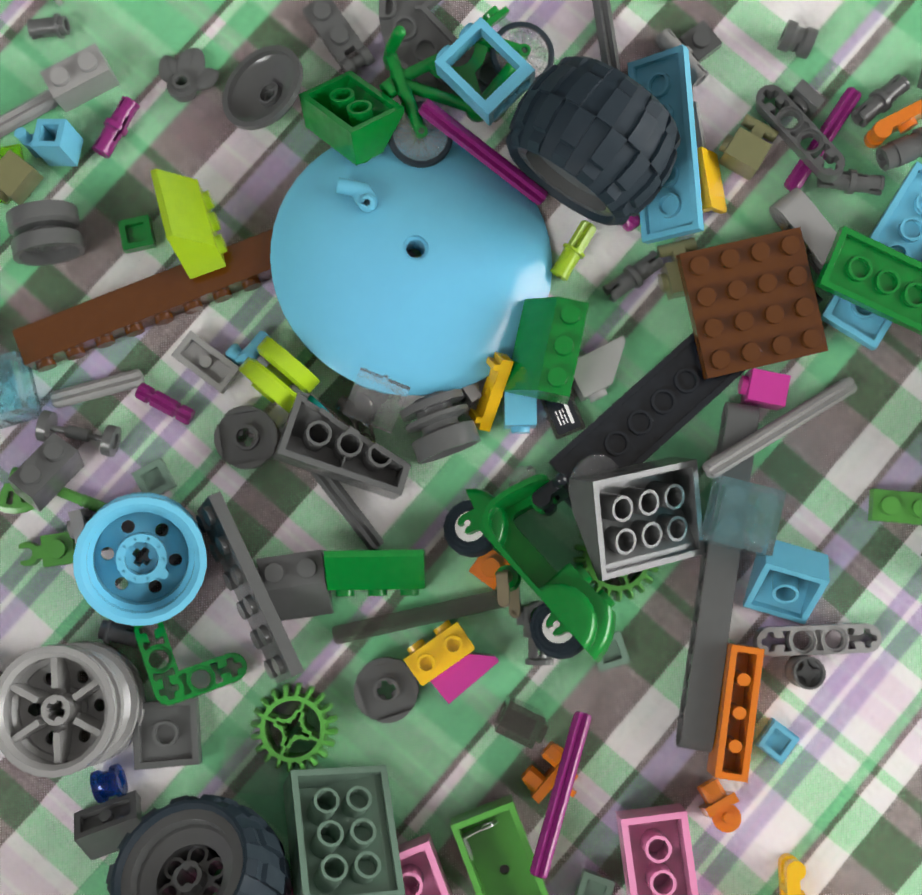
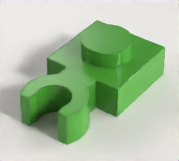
M68 532L40 536L41 545L34 542H23L18 545L19 549L29 548L32 551V557L29 560L20 561L22 566L37 565L41 559H43L44 568L73 564L76 543L75 539H72Z

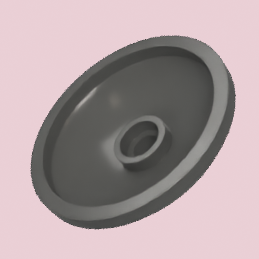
M270 45L262 47L244 58L231 73L224 88L222 105L228 120L240 129L257 130L281 119L293 106L301 89L303 68L297 55L285 46Z

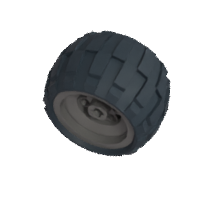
M585 56L564 57L557 65L554 64L531 84L518 103L509 127L511 132L506 138L511 158L530 179L571 210L592 221L608 226L624 225L630 216L635 217L654 200L671 174L677 159V148L681 141L674 119L648 90L618 69L602 61Z
M203 794L200 798L193 795L171 799L169 805L158 810L153 808L141 817L142 822L131 834L127 832L117 847L119 854L115 863L109 866L106 879L107 890L110 895H213L216 892V895L292 894L289 862L284 857L283 844L273 829L251 808L239 805L236 801L211 794ZM222 869L219 875L214 876L216 870Z

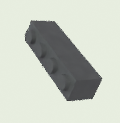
M297 393L273 459L393 500L402 496L411 467L409 463L378 443L370 441L361 435V432L332 416L333 414L324 408H319L307 400L308 398L301 393Z

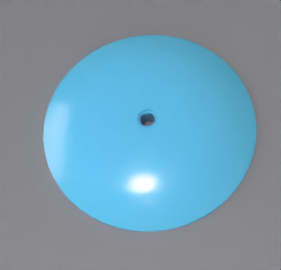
M396 127L393 133L395 144L401 153L417 161L435 158L443 151L447 142V135L434 129H428L427 136L422 144H416L413 141L410 127ZM454 141L449 153L442 161L426 168L412 167L403 163L394 155L389 144H387L383 153L357 166L334 148L328 149L305 168L287 192L279 208L271 239L270 263L272 281L283 314L294 333L317 359L336 373L362 386L385 393L425 396L439 391L462 389L488 377L490 367L486 363L487 357L494 358L495 352L507 354L512 359L524 300L548 297L551 287L552 252L547 228L538 206ZM339 177L368 183L377 196V208L370 213L363 212L353 197L337 194ZM416 249L421 252L422 256L414 258L407 251Z

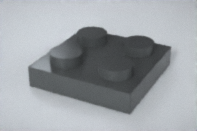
M199 697L173 706H164L157 701L144 702L143 709H145L141 726H139L137 720L133 731L134 770L201 764Z

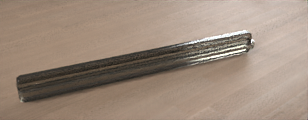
M492 590L332 627V636L335 644L339 645L447 621L448 619L451 620L496 610L502 607L497 601V590Z

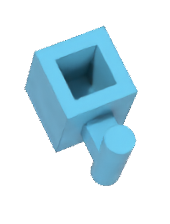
M37 119L34 134H29L24 127H19L14 131V136L35 158L41 157L49 166L78 167L84 139L67 119Z

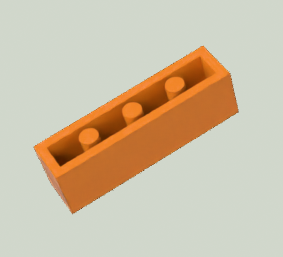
M728 643L715 739L712 751L709 752L707 772L715 778L748 783L765 649Z

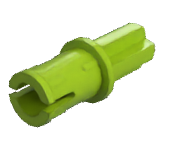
M586 220L581 221L569 242L563 244L562 247L564 249L550 270L554 276L567 281L578 261L585 257L583 252L596 233V227Z

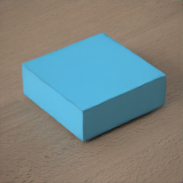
M771 717L753 744L782 765L800 738Z

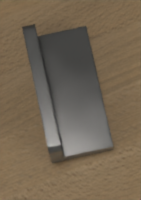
M134 790L74 813V841L90 860L119 851L117 847L126 833L131 834L142 822L140 819L142 817L140 795Z

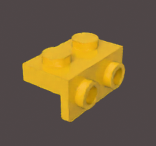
M449 619L433 630L436 635L426 643L421 638L406 649L409 655L403 660L420 685H426L474 651L473 643L458 620L451 624Z

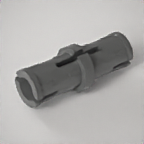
M896 74L883 87L872 91L869 94V98L851 112L853 122L863 128L877 115L888 111L892 107V103L910 89L908 79L905 76L901 77V74Z
M856 169L843 171L841 177L833 182H824L817 178L818 188L843 190L845 194L861 192L880 196L882 194L881 190L884 189L885 177L883 175L857 173Z
M652 250L633 266H626L622 274L602 287L606 296L611 295L609 297L611 302H616L617 299L634 287L638 289L643 285V280L664 266L661 257L655 258L658 256L657 252Z

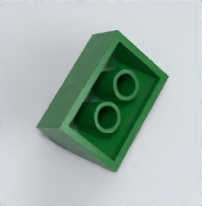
M351 70L299 94L305 127L356 166L366 163L371 158L383 153L404 114V107Z
M558 296L524 300L512 355L514 363L505 392L568 404L590 303Z
M426 550L324 551L327 590H336V597L355 596V590H368V596H387V590L400 589V596L419 595V589H426Z

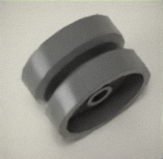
M38 200L20 204L6 212L8 233L15 237L11 240L13 260L18 264L28 266L55 265L77 259L84 254L83 235L76 230L80 225L78 209L73 203L64 200Z

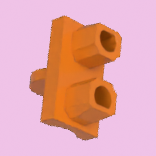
M550 741L541 752V756L552 765L547 772L543 774L531 764L521 775L522 781L530 790L531 797L538 804L554 786L564 750L563 747L553 741ZM572 787L570 796L574 797L577 791Z
M710 778L696 786L704 801L699 806L703 815L709 818L712 817L713 825L722 832L730 833L738 829L741 824V814L739 809L733 805L739 802L735 792L725 791L718 778Z

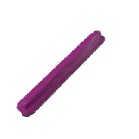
M426 99L422 103L418 112L423 118L536 205H541L548 196L546 190L430 99Z
M576 711L572 718L530 867V874L542 879L548 877L592 719L591 715L581 711Z

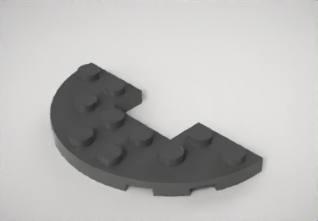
M379 0V21L384 44L386 45L396 26L401 25L406 30V35L397 50L402 68L406 69L438 53L444 46H451L457 40L448 28L430 11L442 0ZM473 47L451 67H460L466 64L472 58ZM489 52L486 53L481 68L475 73L481 94L497 75L491 64ZM496 55L500 67L503 68L507 61L503 57ZM430 72L413 79V81L459 96L442 79L436 78Z

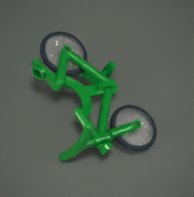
M493 6L482 18L493 27L505 18L510 10L506 6L501 10L497 6ZM512 22L497 32L535 69V80L553 65L554 48L548 35L538 26L529 22ZM398 25L393 29L385 45L382 57L385 69L390 71V77L379 85L381 91L390 98L394 99L398 95L400 103L404 107V114L388 144L394 155L403 163L412 167L426 168L439 163L446 157L451 149L453 140L419 114L418 110L424 101H416L414 95L464 111L466 116L473 122L479 123L484 120L460 96L413 81V79L427 72H430L436 78H440L437 75L434 63L438 53L406 69L402 68L397 50L406 35V30L403 26ZM481 37L472 46L474 49L472 58L466 64L452 68L486 100L516 70ZM489 52L491 64L497 75L481 94L475 73L481 68L486 53ZM506 111L494 122L496 123L497 121H499L505 115Z

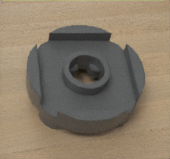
M239 406L229 410L224 415L225 417L215 429L214 443L218 454L228 464L240 469L250 470L259 468L274 458L279 443V431L275 421L266 412L253 406ZM249 429L251 434H255V440L251 441L250 446H246L244 442H239V437L244 435L243 430Z
M380 657L367 663L358 674L354 685V698L360 711L381 723H393L407 716L414 707L419 693L418 680L407 664L401 659L392 657ZM387 680L389 685L394 684L396 690L391 692L392 697L386 699L384 694L379 695L377 689L382 687L381 682Z

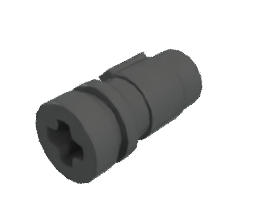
M922 127L914 129L910 135L907 134L888 142L887 145L877 148L876 160L882 170L888 171L917 160L918 157L922 158Z

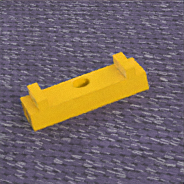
M495 352L494 358L487 357L486 363L490 367L489 376L486 378L481 393L482 397L479 399L476 410L470 409L468 414L478 430L488 432L491 430L514 363L507 354Z

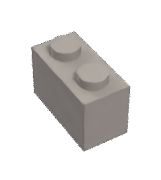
M96 43L40 72L53 98L65 112L120 85L107 59Z

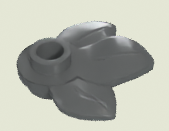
M199 48L186 49L179 55L178 59L164 55L159 62L158 71L160 78L167 83V90L170 96L178 102L191 101L196 96L197 91L210 89L219 77V71L205 68V57Z

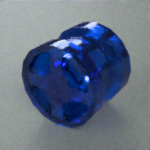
M120 764L111 765L106 771L96 770L91 772L90 786L93 796L98 803L107 802L114 795L122 797L127 794V778Z

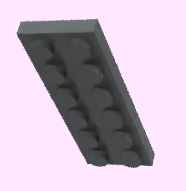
M221 492L209 495L197 510L196 520L198 526L203 533L207 532L211 540L209 545L211 554L216 562H221L224 568V582L230 591L234 590L239 601L236 603L238 612L242 619H247L252 629L250 632L251 640L257 649H261L266 659L264 667L268 676L271 679L275 678L276 682L280 683L304 672V669Z

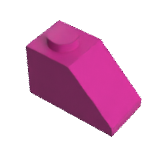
M471 652L430 682L450 704L496 665L499 660L494 654Z

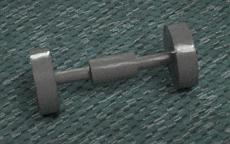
M44 410L39 415L35 428V437L38 441L45 442L53 432L64 433L67 438L85 442L90 440L101 442L100 452L104 456L114 457L118 451L121 441V428L119 426L109 424L105 428L103 435L93 434L92 430L68 425L67 428L57 426L58 416L56 412Z

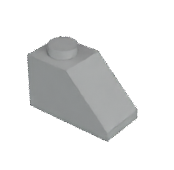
M623 336L578 358L572 386L581 402L589 398L590 402L593 403L608 395L606 389L613 384L626 340Z

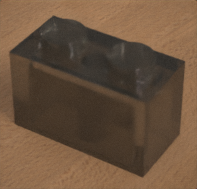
M507 694L494 721L495 732L530 749H533L535 742L542 743L549 727L546 725V717L542 710Z

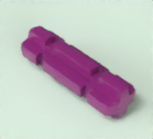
M141 383L135 392L137 399L145 403L149 402L150 406L172 418L175 416L176 420L185 425H188L195 415V411L184 404L181 406L179 401L158 390L155 391L153 387L145 383Z

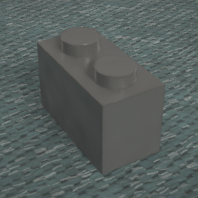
M53 432L7 480L19 497L41 512L85 465L79 451Z

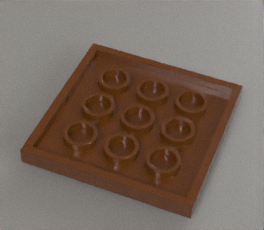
M801 227L676 255L704 380L828 351Z

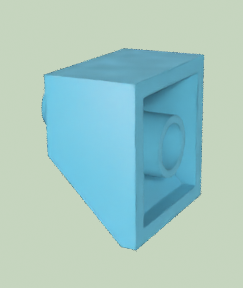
M766 537L753 563L743 600V607L805 625L830 582L828 555Z

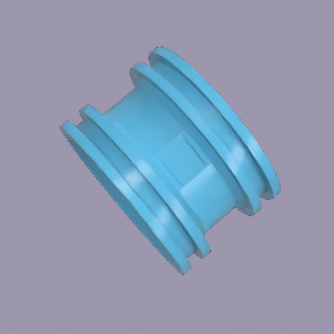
M151 492L126 494L103 505L86 523L77 539L73 554L74 576L78 589L87 603L100 615L116 623L130 626L153 625L166 621L183 611L195 598L202 586L207 568L205 544L200 528L192 514L173 499ZM126 520H131L135 525V529L131 533H125L122 530V523ZM164 523L168 526L169 531L165 536L156 534L155 528L158 524ZM105 547L112 548L114 551V557L110 560L104 559L101 555V551ZM145 547L149 550L148 557L150 560L146 562L143 559L141 563L135 560L137 554L134 550L138 548L141 551ZM175 553L182 557L181 563L176 566L171 565L169 562V557ZM120 577L125 578L128 581V586L125 589H118L115 586L116 579ZM154 580L161 582V590L152 592L149 589L150 582Z

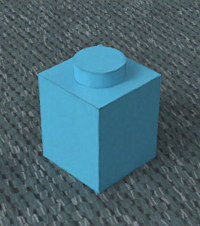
M504 389V429H511V434H529L530 429H535L537 426V398L505 392Z

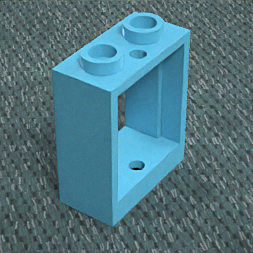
M482 17L474 24L468 23L461 30L459 38L451 46H444L438 52L434 61L437 75L489 126L528 90L535 81V69ZM481 37L516 70L486 100L451 67Z

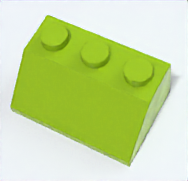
M157 168L150 170L166 238L189 278L193 279L226 267L223 253L228 252L221 233L217 234V231L221 230V225L216 213L211 212V209L215 208V204L209 190L203 192L197 179Z

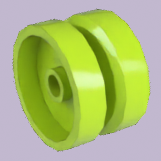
M266 336L256 348L258 354L269 363L268 366L265 367L255 358L248 357L238 370L253 382L251 386L272 404L276 402L286 412L290 413L297 394L289 387L293 384L303 393L310 394L320 383V380L271 337Z

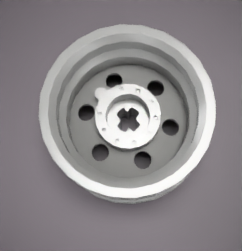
M82 641L34 648L18 656L6 667L0 676V751L10 763L21 771L37 777L47 778L71 775L117 756L132 742L136 722L138 720L139 726H141L145 709H143V703L146 701L144 686L137 668L119 650L100 642ZM80 671L87 673V682L79 680L78 675ZM48 673H51V685L46 681ZM100 699L105 703L103 711H100ZM37 703L41 705L40 715L37 712ZM83 730L91 734L87 742L81 739V732ZM55 731V732H53V742H52V741L49 739L48 735H49L50 732Z

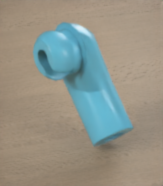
M339 177L337 194L353 197L363 212L370 213L377 208V196L368 183Z
M259 331L243 349L238 344L233 343L226 350L225 356L238 366L248 357L257 359L260 355L256 347L269 335L264 331Z

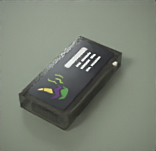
M572 393L567 405L539 399L556 441L586 428Z

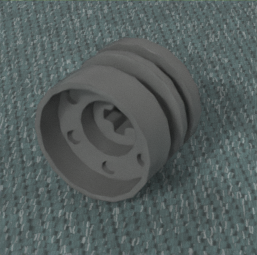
M462 389L429 394L400 411L403 421L417 419L405 427L407 433L421 431L423 433L422 437L411 444L419 464L450 456L481 441L473 420L458 421V417L469 410L467 404L453 406L465 398Z

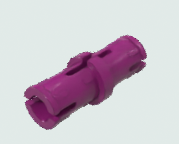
M122 96L111 117L105 119L103 123L105 127L91 147L98 155L109 159L121 137L127 135V127L140 108L134 100L127 96Z

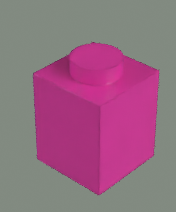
M752 368L745 376L742 375L738 384V394H742L740 403L775 411L784 408L791 376Z

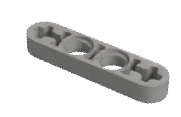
M867 623L766 626L758 629L753 636L754 647L765 649L764 655L772 657L870 653L877 650L882 641L879 629ZM834 629L840 634L841 642L837 647L830 648L825 642V635ZM864 629L867 634L872 636L871 640L866 641V646L864 642L850 641L849 635H862ZM798 631H804L809 637V644L804 649H797L793 644V637ZM769 632L773 638H785V644H772L771 650H768V647L762 645L761 642L762 639L767 638V633Z

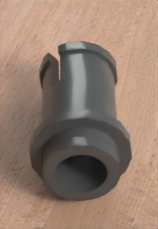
M55 13L53 17L28 19L27 21L28 33L33 40L54 36L64 39L66 35H70L69 20L66 16H61L59 13Z
M112 620L102 621L98 632V639H102L103 643L108 644L111 641L132 646L133 648L138 647L134 635V627L115 623Z

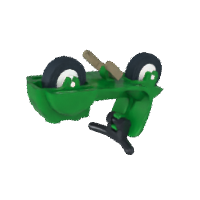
M531 465L526 467L520 466L510 475L509 488L496 497L487 491L477 488L465 489L470 500H465L455 505L445 518L443 528L444 537L448 545L459 555L470 558L483 556L495 548L508 561L510 565L501 566L495 575L498 604L502 608L509 606L511 617L519 618L521 615V577L544 603L533 613L530 623L531 639L538 650L547 657L560 660L572 658L585 649L599 663L613 640L616 614L611 608L616 603L603 589L598 593L589 584L593 581V578L581 565L575 569L569 562L557 572L513 522L533 508L540 515L551 516L556 512L557 505L563 500L572 509L567 476L564 473H558L552 480H549L544 474H536V469Z

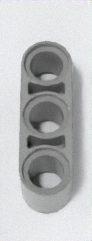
M794 188L771 205L769 212L782 231L801 227L809 265L820 275L837 232L809 197L799 188Z

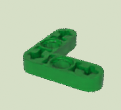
M163 622L156 623L158 628L154 630V637L156 642L162 638L164 644L153 645L147 650H144L143 645L150 644L148 635L146 633L140 634L139 632L144 626H134V635L154 697L161 705L173 706L240 681L246 674L247 663L244 657L234 652L178 670ZM155 651H164L169 658L168 664L161 669L153 668L149 663L150 655ZM232 659L234 664L240 663L241 668L237 670V676L232 677L231 673L227 672L219 676L223 682L216 683L215 672L211 665L217 664L218 671L227 666V660ZM173 669L175 675H168L170 685H177L179 690L174 692L173 699L168 700L166 695L160 696L159 691L164 689L162 678L154 681L153 675H163ZM198 670L206 671L210 676L209 685L201 689L193 686L191 676L194 672Z

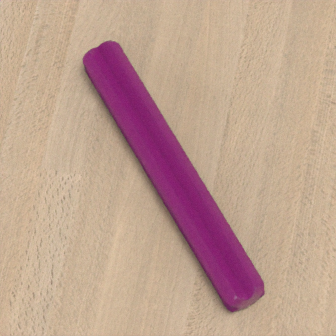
M854 87L846 89L819 129L831 142L861 98V92ZM813 138L806 150L816 149L818 142ZM801 159L784 182V187L789 191L794 188L801 189L812 172Z

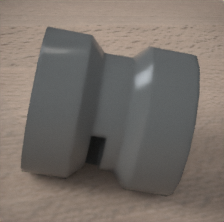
M789 19L782 32L777 49L783 52H795L797 57L806 60L813 48L819 30L812 27H800L798 22Z
M806 655L792 656L785 665L786 678L791 684L803 689H816L823 684L826 678L824 665L814 657Z

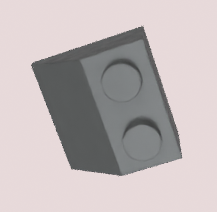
M314 550L257 559L258 573L281 621L334 613L331 590H327L324 551L326 550Z

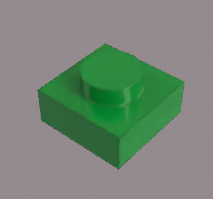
M148 214L117 221L123 251L126 254L157 247L152 220Z

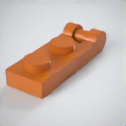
M922 99L876 122L872 129L864 136L865 145L872 149L877 148L892 133L899 130L900 134H903L918 125L917 121L922 118Z

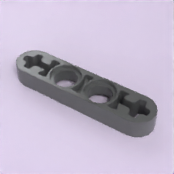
M776 85L762 87L757 92L755 101L756 110L772 128L779 131L778 135L817 178L824 182L838 180L845 166V158L842 153L780 87ZM767 97L769 100L776 98L775 106L770 102L764 104V98ZM786 116H792L797 119L798 125L794 128H785L780 121ZM805 138H814L818 142V147L814 150H806L801 146L800 142ZM823 150H825L822 158L820 154ZM825 161L828 164H832L833 162H835V170H833L832 168H827L825 170L823 168Z

